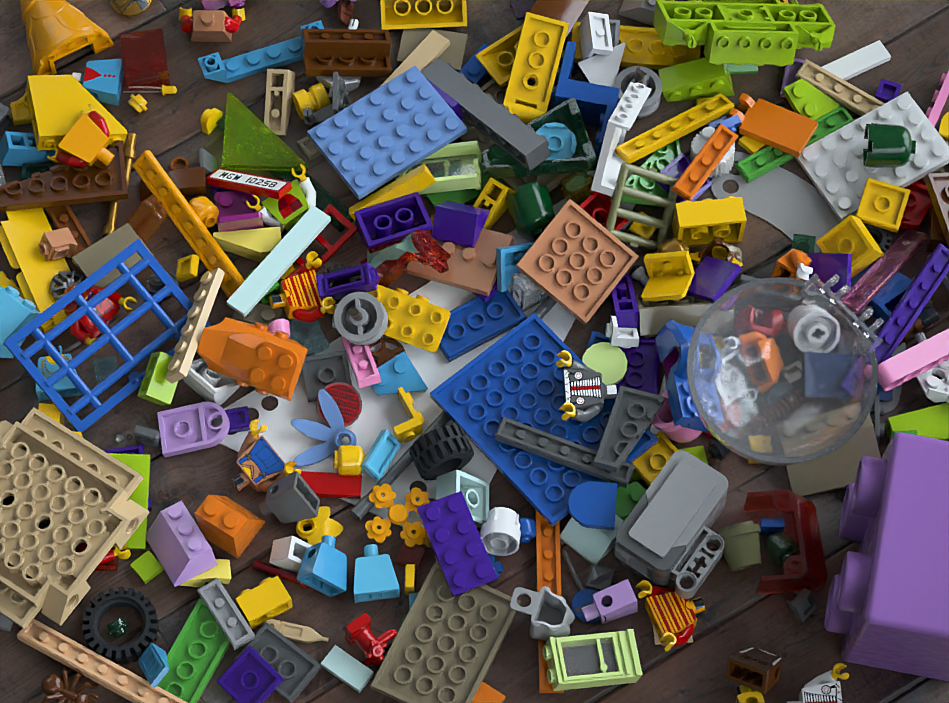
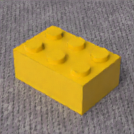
M728 196L724 199L713 200L707 198L702 201L675 203L672 221L674 237L678 238L680 242L685 241L688 247L705 246L714 238L724 239L726 243L742 242L747 221L742 197Z

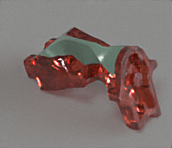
M416 229L403 241H392L370 249L368 248L367 258L361 261V265L368 262L373 268H376L379 275L377 284L388 288L391 283L407 271L406 263L418 261L424 266H431L439 273H444L449 270L447 260L451 256L432 239L429 230Z

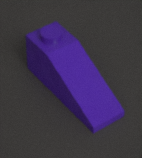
M625 274L610 293L612 316H616L618 328H637L638 332L639 311L631 275Z

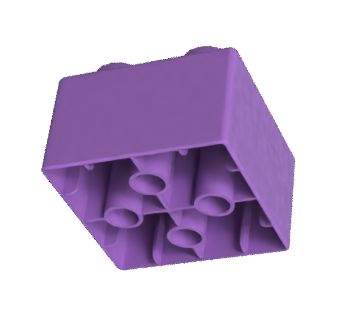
M898 432L892 436L881 459L869 456L861 457L855 483H849L846 489L840 519L839 536L840 538L858 541L859 543L857 552H846L840 575L837 574L833 577L827 601L824 627L828 632L844 634L841 657L846 662L949 681V441Z

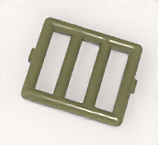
M622 163L605 228L620 241L627 242L628 246L636 248L641 246L657 251V246L665 242L677 198V194L672 191V188L678 181V178L658 173L657 169L651 167L645 169L632 164ZM628 173L670 185L668 198L625 186ZM622 195L665 207L662 220L619 208ZM617 216L659 228L657 241L614 230Z

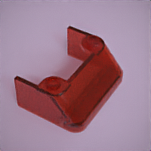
M786 489L748 492L744 511L776 509L781 513H792L798 555L790 556L785 560L783 564L784 575L761 576L757 587V595L802 591L804 588L815 590L823 587L827 580V570L815 504L811 500Z

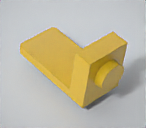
M403 387L397 388L398 399L410 420L393 427V436L399 443H407L422 433L424 419L420 411H415L413 408L414 401L409 392L405 393Z

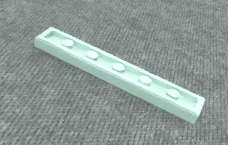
M313 205L226 301L227 305L243 317H246L331 221L330 216Z

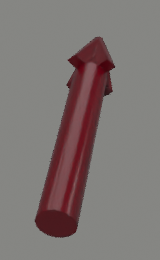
M255 560L252 569L272 576L278 575L281 579L301 585V589L312 588L297 580L298 574L258 560Z

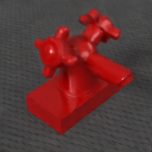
M364 613L346 626L345 640L350 646L357 643L368 658L365 661L366 666L370 664L381 666L384 659L383 655L386 653L384 650L387 646L386 642L398 633L397 630L388 629L375 638L370 630L372 620L367 613Z

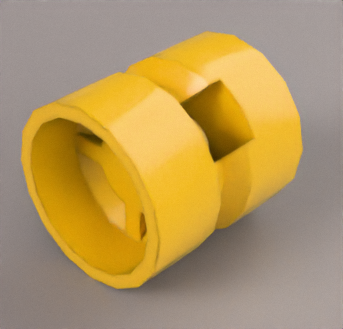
M322 83L309 87L308 92L302 89L292 93L296 111L302 120L305 118L303 115L304 109L307 108L308 110L310 108L313 113L315 110L317 111L330 105L328 94Z

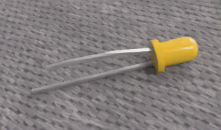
M162 85V88L151 86H130L129 88H154L162 89V91H123V93L162 92V95L175 94L177 92L176 86Z

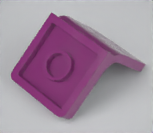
M231 190L217 192L214 195L215 206L219 210V215L217 216L219 232L264 228L262 213L256 212L255 209H251L246 205V200L251 206L257 204V200L252 196L254 194Z

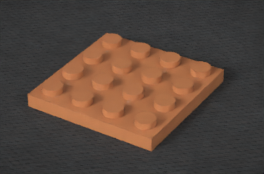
M569 199L516 264L515 268L585 325L639 256L574 201Z

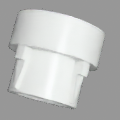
M505 507L491 509L488 512L487 521L482 525L480 537L487 553L497 556H508L514 554L519 549L521 536L519 514Z

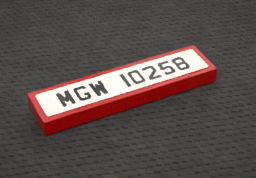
M217 168L206 177L207 185L279 200L292 189L291 182L223 168Z

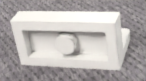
M588 12L579 24L582 59L586 60L592 57L593 54L610 56L613 52L609 17L607 14Z

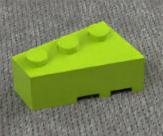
M706 57L658 70L662 82V93L667 102L714 97L719 93H722L725 97L735 96L731 74L727 65L723 63L722 65H713L708 63Z

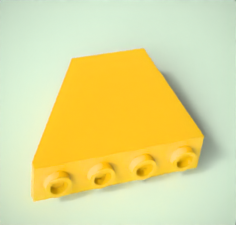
M34 75L27 77L26 95L37 150L50 151L53 150L52 147L59 149L58 144L82 116L81 111L84 113L90 111L89 104L94 107L107 123L110 131L108 137L110 143L106 148L116 146L115 143L123 141V148H125L127 130L72 75Z

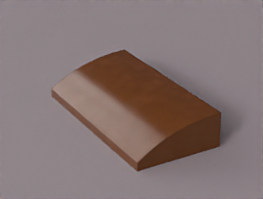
M536 0L529 13L569 23L567 37L589 0Z

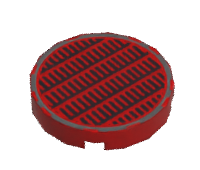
M335 382L324 387L323 389L334 399L339 407L344 426L353 424L362 411V400L359 392L345 382ZM317 397L316 409L318 415L325 424L329 425Z

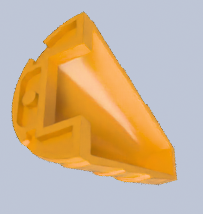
M20 0L22 22L25 25L33 76L56 74L54 61L89 44L94 54L114 46L107 32L66 0Z

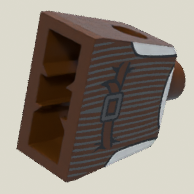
M758 648L743 650L728 656L725 679L765 694L780 679L782 659L775 652L768 653Z

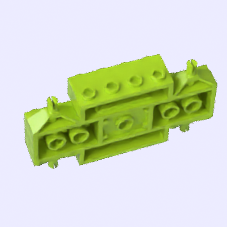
M656 0L653 26L662 44L667 46L687 45L689 48L705 45L704 55L708 63L713 65H722V63L733 64L736 66L743 64H753L756 66L770 64L779 67L793 65L796 49L806 47L821 51L823 48H830L836 26L823 4L799 5L797 0L795 2L791 0L790 3H781L780 0Z

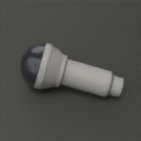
M641 265L633 266L630 270L631 277L640 281L645 287L649 278L645 273L644 267Z

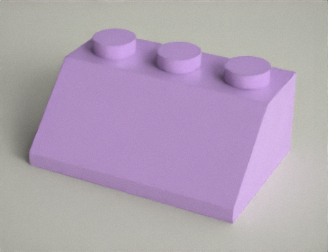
M182 500L160 511L147 531L146 540L174 587L217 566L211 546Z

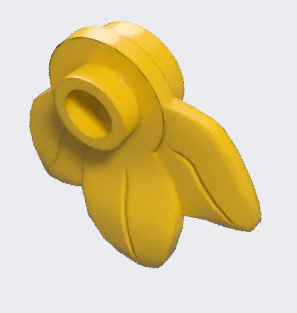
M321 506L319 507L317 517L297 522L296 532L299 537L307 539L308 543L313 546L320 543L323 536L337 537L343 531V526L329 518L330 507ZM305 527H312L310 531H304Z

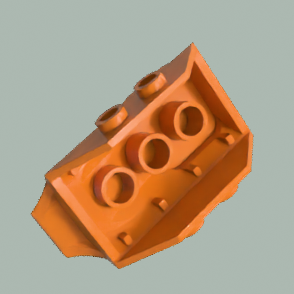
M225 317L221 323L203 329L196 352L205 360L209 370L235 379L237 385L255 387L256 392L269 395L270 393L291 401L308 351L307 348L297 341L288 338V333L279 330L272 332L267 330V325L259 322L250 324Z

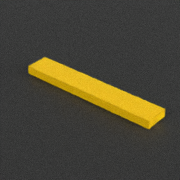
M719 93L615 147V153L624 162L631 164L729 113L734 108V103L722 93Z

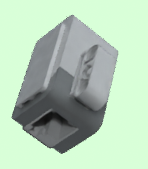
M684 450L676 451L618 529L616 543L614 544V556L617 562L654 586L667 588L672 581H675L676 594L683 599L692 598L723 554L724 540L710 528L724 510L728 491L727 478ZM715 544L719 549L717 551H710L707 546ZM700 564H703L704 567H700V568L697 570L696 576H695V575H694L695 566H699ZM688 581L692 584V587L684 589L680 586V583Z

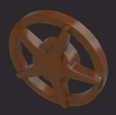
M381 337L376 342L368 345L371 349L374 345L381 343V349L377 352H371L373 358H376L377 368L393 359L394 355L405 351L400 342L388 337ZM385 342L392 343L398 348L390 350L386 348Z

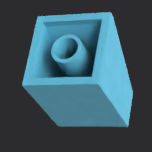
M11 286L0 287V358L13 359L14 356L3 345V342L41 313L35 309L36 305L28 299H22L19 296L20 292ZM24 338L22 341L18 343L19 347L22 345L26 338Z

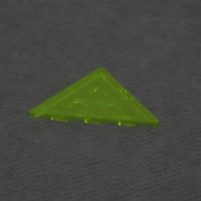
M227 92L222 169L292 171V168H294L295 171H303L300 166L302 164L306 171H308V165L232 93Z

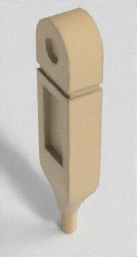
M275 619L266 621L292 641L310 644L316 641L328 642L329 638L319 635L314 629L307 626L284 621L280 622Z

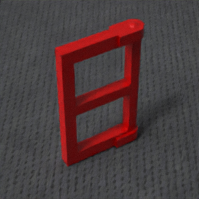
M331 204L323 212L327 215L331 214L348 231L333 246L320 235L315 238L327 250L320 258L322 265L318 268L311 267V270H315V273L358 231V228ZM300 256L295 260V263L299 266L305 262Z

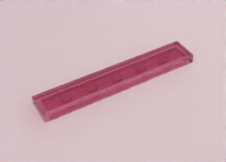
M907 229L837 302L838 310L858 315L928 241L927 234Z

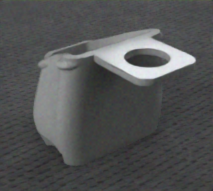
M543 586L539 593L517 587L514 590L510 608L532 615L530 623V636L532 639H540L547 642L550 637H567L570 634L569 626L574 621L575 616L562 596L553 594L547 586ZM519 595H528L531 598L530 605L527 607L519 606L517 604Z

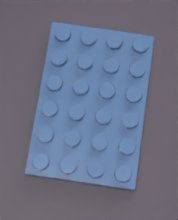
M413 66L307 131V136L358 200L467 133V127L420 70Z

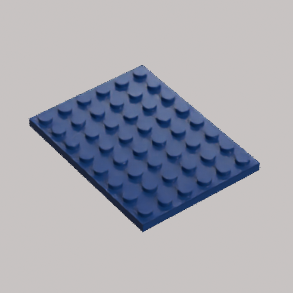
M533 313L430 392V398L457 426H461L465 435L553 527L569 514V496L576 486L588 481H607L495 440V434L503 417L598 452L616 399H604L603 411L587 422L573 419L562 420L561 416L565 411L559 410V408L565 403L563 373L566 367L559 368L556 366V361L561 359L557 354L566 350L571 354L572 359L583 365L585 364ZM647 428L624 462L630 464L654 446L658 438Z

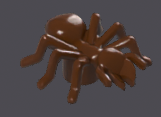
M65 665L62 666L63 681L57 674H49L41 682L42 690L47 695L41 703H48L49 700L54 699L56 703H95L90 696L99 699V696L92 692L79 695L78 693L85 688L94 689L98 688L99 685L98 683L91 684L85 682L74 690L77 681L82 679L84 675L77 673L70 684L67 677V666Z

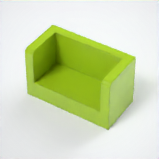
M161 351L151 353L137 395L138 397L161 406L171 405L178 381L171 384L165 377L168 372L167 366L173 359V356Z

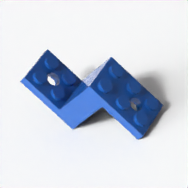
M567 41L566 49H563L561 53L560 66L555 77L556 84L553 85L550 110H554V117L558 120L599 127L594 149V156H597L598 161L608 121L618 105L620 88L571 80L576 42Z

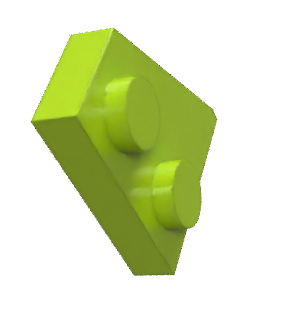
M802 78L782 90L794 112L812 120H816L840 107L838 102Z

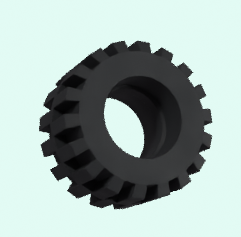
M447 425L431 430L421 436L411 446L409 454L421 478L431 481L437 480L438 476L451 471L461 470L471 461L474 451L461 426Z

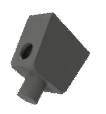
M295 471L269 485L266 499L260 503L259 507L264 516L274 513L281 523H290L317 517L320 499L300 474Z

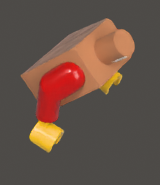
M180 7L179 20L181 21L182 31L191 33V42H232V33H236L241 22L245 20L244 8H232V18H230L222 10H195L192 14V8L182 9Z

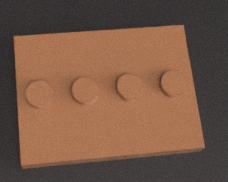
M433 214L430 218L432 225L434 224L435 216ZM433 228L424 231L416 247L419 253H413L406 267L407 274L489 296L497 279L496 248L512 246L514 243L513 236L483 228L475 247L471 248L453 244L452 242L435 240L432 238Z

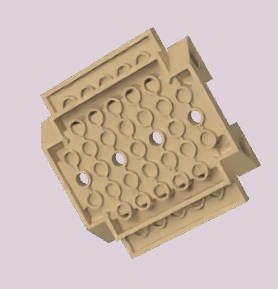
M34 407L21 423L16 421L13 425L6 420L0 422V614L24 630L41 608L43 615L61 626L91 587L86 580L113 546L121 550L150 513L133 500H127L144 479L140 473ZM9 496L14 497L12 504L3 505L5 498ZM45 519L50 520V525L47 528H39L41 521ZM80 543L87 544V548L83 552H75L77 545Z

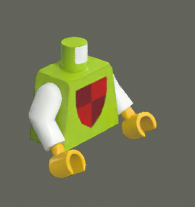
M300 164L303 170L300 175L296 174L294 168H292V174L298 177L300 181L298 182L297 179L291 182L292 189L280 200L268 197L261 202L263 204L262 207L259 204L260 199L256 195H252L257 200L255 206H251L246 200V205L249 208L262 213L263 222L268 227H280L281 230L285 229L289 232L313 205L316 207V191L309 177L305 176L306 169L304 165Z

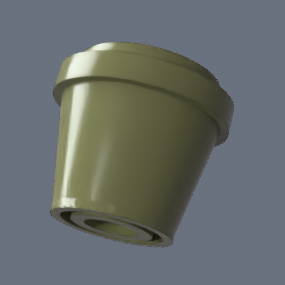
M746 521L717 530V534L724 540L723 556L731 572L762 564L759 541L761 529L759 524H754L753 521Z

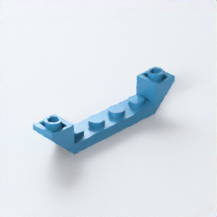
M320 20L300 26V37L226 60H221L218 52L200 57L198 62L204 78L229 83L265 72L267 69H274L303 60V29H324L323 24Z

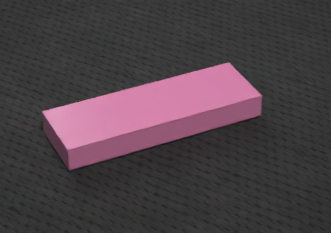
M341 337L359 389L380 383L381 377L369 346L356 345Z

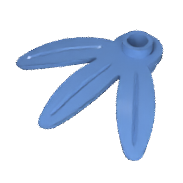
M324 389L318 391V398L322 412L331 428L306 419H292L291 425L306 436L326 442L311 447L298 455L293 460V462H297L294 465L295 467L309 466L325 460L334 454V450H338L339 446L342 445L341 441L344 437L349 438L347 445L356 446L357 439L355 434L345 429L339 407Z

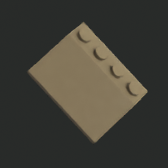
M867 405L776 426V437L794 500L846 488V485L849 483H855L861 457L869 456L881 459Z

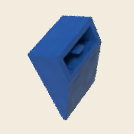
M878 260L851 278L850 291L862 304L873 307L872 315L882 326L912 283V280L883 261Z

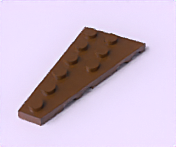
M123 141L115 143L116 146L107 149L115 155L108 166L98 159L92 166L86 165L84 167L67 166L61 163L50 167V171L42 174L37 172L31 174V178L26 180H15L0 186V212L128 199Z

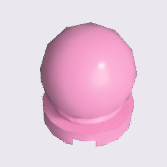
M667 391L662 393L660 396L666 397L665 403L653 419V426L663 431L669 439L678 443L691 442L696 439L702 431L674 425Z

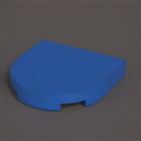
M588 481L576 486L569 496L568 510L570 515L583 527L614 530L617 483Z

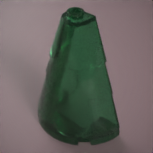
M575 97L565 100L544 115L528 123L535 132L546 123L556 122L567 126L574 133L577 143L572 158L544 160L529 171L498 145L494 144L482 152L484 162H481L480 165L483 174H488L489 178H528L529 175L547 176L595 171L598 163L592 143L589 141Z

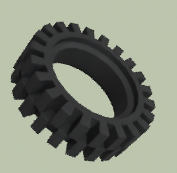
M118 587V591L110 588L108 589V594L105 595L104 592L99 593V599L93 598L90 601L91 607L87 606L85 609L86 616L83 615L82 630L90 650L118 664V661H122L123 665L129 664L128 660L130 659L136 662L138 661V656L145 651L148 645L153 643L154 640L157 641L159 624L155 607L151 604L148 597L145 598L140 591L135 593L133 588H129L128 591H125L124 587ZM125 606L133 608L143 619V627L139 636L134 641L124 645H113L103 640L99 634V623L103 615L115 607Z

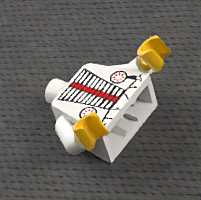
M837 663L833 667V671L825 672L805 684L804 688L800 691L799 701H787L786 703H842L841 685L837 678L842 680L849 678L848 673L840 675L841 669L846 668L847 665Z

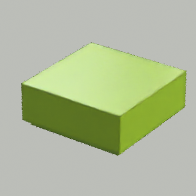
M149 550L130 564L131 569L145 584L164 570L160 562Z

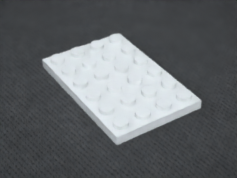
M905 92L805 147L800 156L795 157V159L840 222H842L849 215H856L867 177L905 188L925 177L928 173H932L948 164L949 146L910 94ZM878 123L906 127L911 134V139L916 141L915 154H911L907 164L902 167H865L863 165V149L868 148V139H864L866 124Z

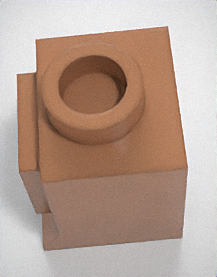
M65 227L44 232L38 246L41 255L45 257L46 261H53L65 257L72 258L78 244L69 228Z

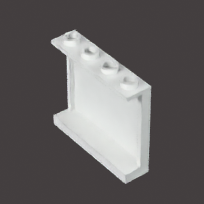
M632 82L627 87L608 121L591 190L613 196L620 166L622 163H626L615 153V147L624 143L626 131H629L651 92V88L641 83Z

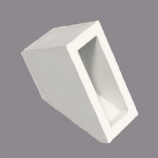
M294 536L273 540L269 563L287 571L299 572L305 551L312 545Z

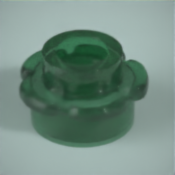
M124 617L119 618L107 625L109 630L107 634L114 635L117 638L128 632L127 627L129 623H126Z

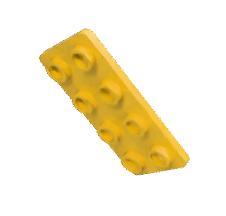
M377 284L378 290L366 292L378 299L387 311L388 325L383 335L432 353L437 352L451 315L448 309L429 303L430 299L417 295L416 298L408 295V291L397 287L395 290Z

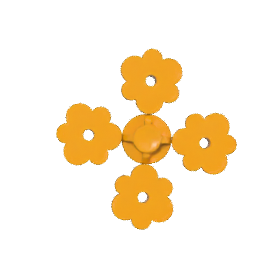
M382 484L381 487L375 485L373 492L369 494V501L375 503L377 509L383 507L389 509L388 519H381L379 516H376L373 520L367 521L365 524V529L368 531L367 537L369 539L374 538L377 543L384 542L386 537L391 536L390 527L392 522L396 525L403 524V531H401L400 537L405 539L406 546L422 545L426 533L424 527H421V523L418 521L414 523L406 521L409 517L408 511H415L418 514L417 507L430 503L428 499L429 494L415 487L411 489L410 493L405 495L404 499L407 501L405 506L402 504L393 505L396 493L391 491V486L389 484Z

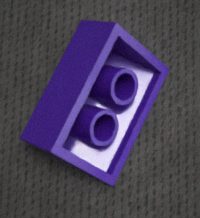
M418 192L354 212L358 233L363 244L369 249L407 237L410 233L414 235L433 228Z

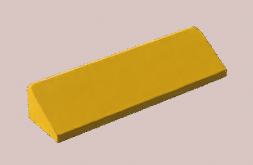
M424 163L349 208V215L355 220V211L414 192H420L434 184L436 180Z

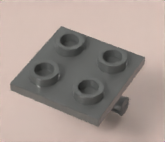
M333 72V104L313 113L310 108L303 110L305 124L310 129L347 107V104L351 103L350 93L346 91L345 81L341 80L338 72Z

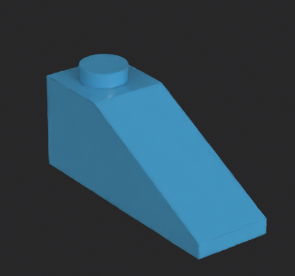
M5 131L0 142V162L4 166L24 167L50 161L47 156L52 157L56 153L54 150H37L34 133Z

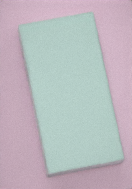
M336 645L321 662L324 669L358 693L363 690L374 675L372 670Z

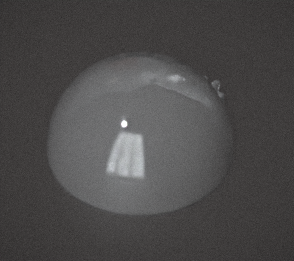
M816 273L808 281L774 277L741 284L718 298L698 322L690 341L686 361V379L693 407L705 428L717 441L733 453L745 459L766 465L790 466L808 463L823 458L840 448L864 424L871 411L877 392L878 363L875 350L884 341L882 338H878L874 332L884 321L881 318L877 319L868 328L863 322L874 311L869 307L858 318L840 300L849 291L850 287L846 284L835 294L830 290L839 281L840 277L837 274L825 284L818 278L819 276Z

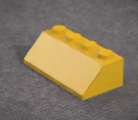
M380 0L382 30L467 26L466 0Z

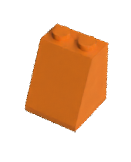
M208 495L195 512L197 526L204 537L237 559L265 523V520L227 496Z

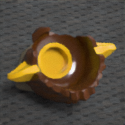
M714 238L699 252L690 254L692 260L698 261L697 266L701 264L706 256L736 263L740 267L743 266L740 248L727 244L721 238Z

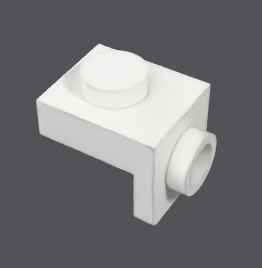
M611 316L610 323L606 324L605 330L606 337H609L611 346H620L621 348L638 347L639 336L637 328H618L616 316Z

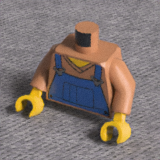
M260 419L251 421L249 426L251 431L248 432L237 455L236 465L240 474L234 477L231 482L238 491L250 484L257 493L261 491L267 492L269 485L295 471L301 474V469L293 470L297 462L289 461L285 464L263 435L259 437V433L267 430L266 424L261 425L260 429L257 428Z

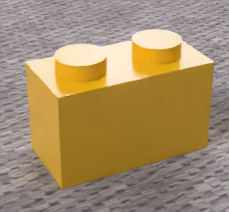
M278 575L274 578L268 577L260 582L259 586L252 590L246 589L235 598L237 608L251 630L293 607L292 599Z

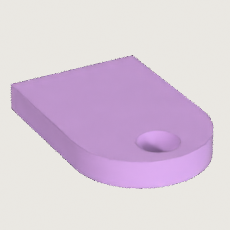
M201 402L157 412L162 453L165 458L214 447L225 439L230 428V421L225 410L213 402ZM214 419H223V422L220 426H212V421Z

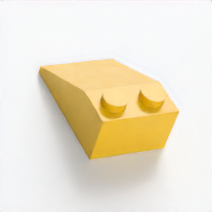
M523 25L475 55L499 87L508 85Z

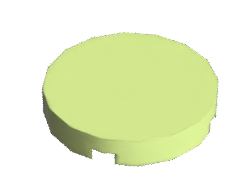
M608 342L593 344L582 357V362L587 367L602 374V382L605 385L618 384L627 371L625 353L618 346H611Z

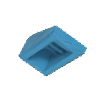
M150 643L138 658V663L149 684L155 688L169 671L166 651L154 643Z

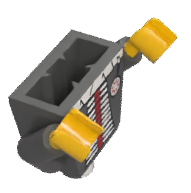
M563 350L557 354L561 359L556 361V366L559 368L566 367L563 373L565 403L559 408V410H563L565 413L561 418L564 421L573 419L587 422L603 411L604 399H616V385H602V374L572 359L568 351Z

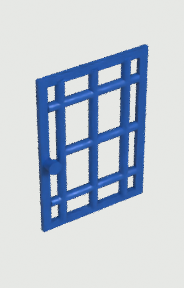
M138 238L4 341L3 345L7 347L77 432L82 433L140 387L145 371L141 374L138 372L130 373L127 379L128 384L103 404L98 400V395L171 337H174L179 342L182 335L180 330L186 324L187 314L174 323L159 306L158 302L171 293L187 313L193 304ZM137 252L142 259L131 268H128L124 261ZM147 266L164 284V287L153 296L149 294L135 277ZM117 268L122 275L90 300L86 301L81 294ZM128 282L143 299L144 303L109 329L93 308ZM74 300L79 308L46 334H43L39 327ZM151 309L167 330L132 356L116 336ZM86 314L102 333V336L67 362L51 341ZM206 322L205 327L211 326L208 322ZM32 334L37 341L23 351L18 346V343ZM109 342L125 363L90 390L73 369ZM173 347V348H172L170 351H168L166 354H168V355H170V356H174V353H175L174 348H175V347ZM42 348L60 367L47 379L29 359ZM64 376H67L83 395L70 407L53 388V385ZM90 403L95 410L81 421L76 413Z

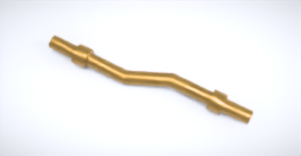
M134 133L128 134L126 148L124 149L127 187L130 180L132 161H135L136 150L134 149L137 135ZM121 200L110 202L107 225L104 226L103 237L117 230L115 225Z

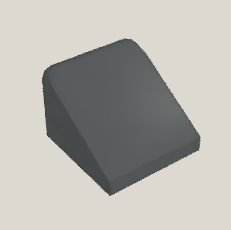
M199 148V167H205L207 177L218 168L217 159L203 148Z

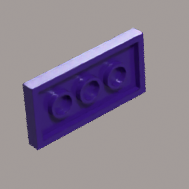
M462 491L417 507L416 510L452 597L498 579Z

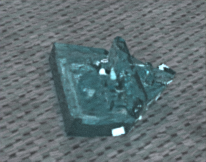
M293 318L290 324L289 338L308 349L306 357L314 356L329 348L330 345L322 333L319 321L306 323Z

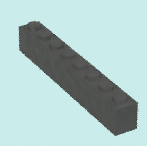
M438 58L420 71L429 81L459 103L463 119L529 171L551 156L548 148L549 142L545 136L538 135L529 124H524L516 114H511L502 103L498 104L494 101L489 93L485 94L476 83L472 84L463 73L459 74L450 63H445Z

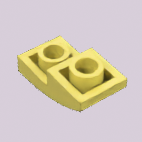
M216 559L217 566L180 584V586L201 588L206 582L210 583L217 578L222 584H229L231 581L230 560Z

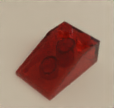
M162 28L119 34L127 91L143 89L129 88L130 86L157 87L170 85Z

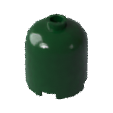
M878 123L866 124L864 139H868V148L863 149V165L865 167H902L907 164L911 154H915L916 141L911 139V134L906 127Z
M527 183L517 187L518 191L513 195L509 193L505 200L517 233L526 239L536 240L555 217L547 186L539 187L538 183Z

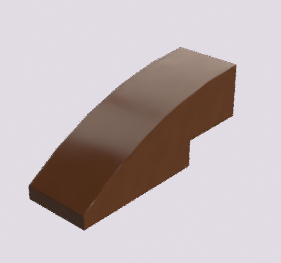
M205 167L177 169L166 172L184 198L190 195H206ZM141 179L140 201H158Z

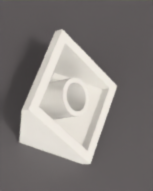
M203 358L192 361L187 376L183 378L184 382L207 402H213L220 406L240 387V385L235 383V379L209 370Z

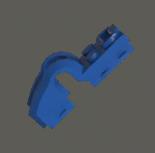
M670 320L658 332L655 339L660 362L675 347L679 348V358L671 367L668 376L669 380L665 383L674 425L708 433L712 429L717 430L722 425L712 385V380L716 377L720 366L717 349L699 326L690 327ZM712 356L710 367L707 369L698 368Z

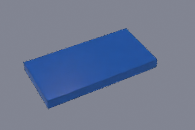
M509 290L505 292L498 291L486 303L479 297H476L450 311L451 315L439 348L448 362H451L518 326L527 319V316Z

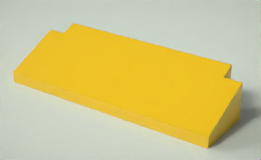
M42 208L6 211L8 221H1L0 243L10 266L13 269H21L16 279L24 298L33 302L36 305L35 309L42 313L56 302L50 292V284L54 276L60 271H71L65 258L46 261L39 251L38 245L44 232L52 231ZM65 307L52 317L54 326L67 317L64 312Z

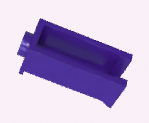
M365 262L362 265L316 275L319 297L321 299L332 297L334 300H339L350 293L378 290L377 282L379 281L377 269L373 268L368 262ZM359 275L362 277V280L329 288V284Z

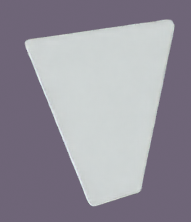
M625 43L613 47V52L610 56L597 54L578 63L590 83L614 87Z

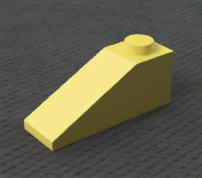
M280 227L213 233V238L222 250L260 263L282 240Z

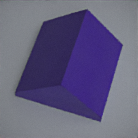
M451 201L436 205L432 238L474 248L490 211Z

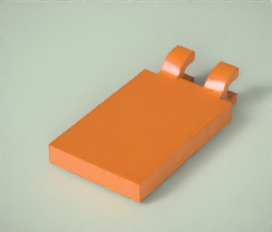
M742 93L739 98L741 104L738 110L732 108L729 113V117L737 114L742 121L737 126L739 127V134L795 157L800 156L818 127V122L760 98L755 102L745 93Z

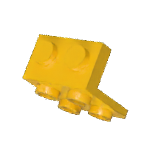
M689 251L646 254L643 260L649 279L641 295L642 301H676L684 298L695 274Z

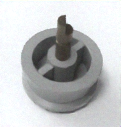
M643 66L628 67L621 71L615 79L614 87L620 88L618 103L630 82L641 83L651 88V92L637 119L650 116L659 107L662 82L659 76L649 68Z
M354 292L342 298L336 306L334 323L338 332L349 342L356 345H369L379 340L385 333L388 325V315L383 304L373 295L366 292Z

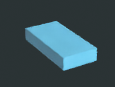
M382 430L360 466L374 481L380 480L401 444L388 430Z

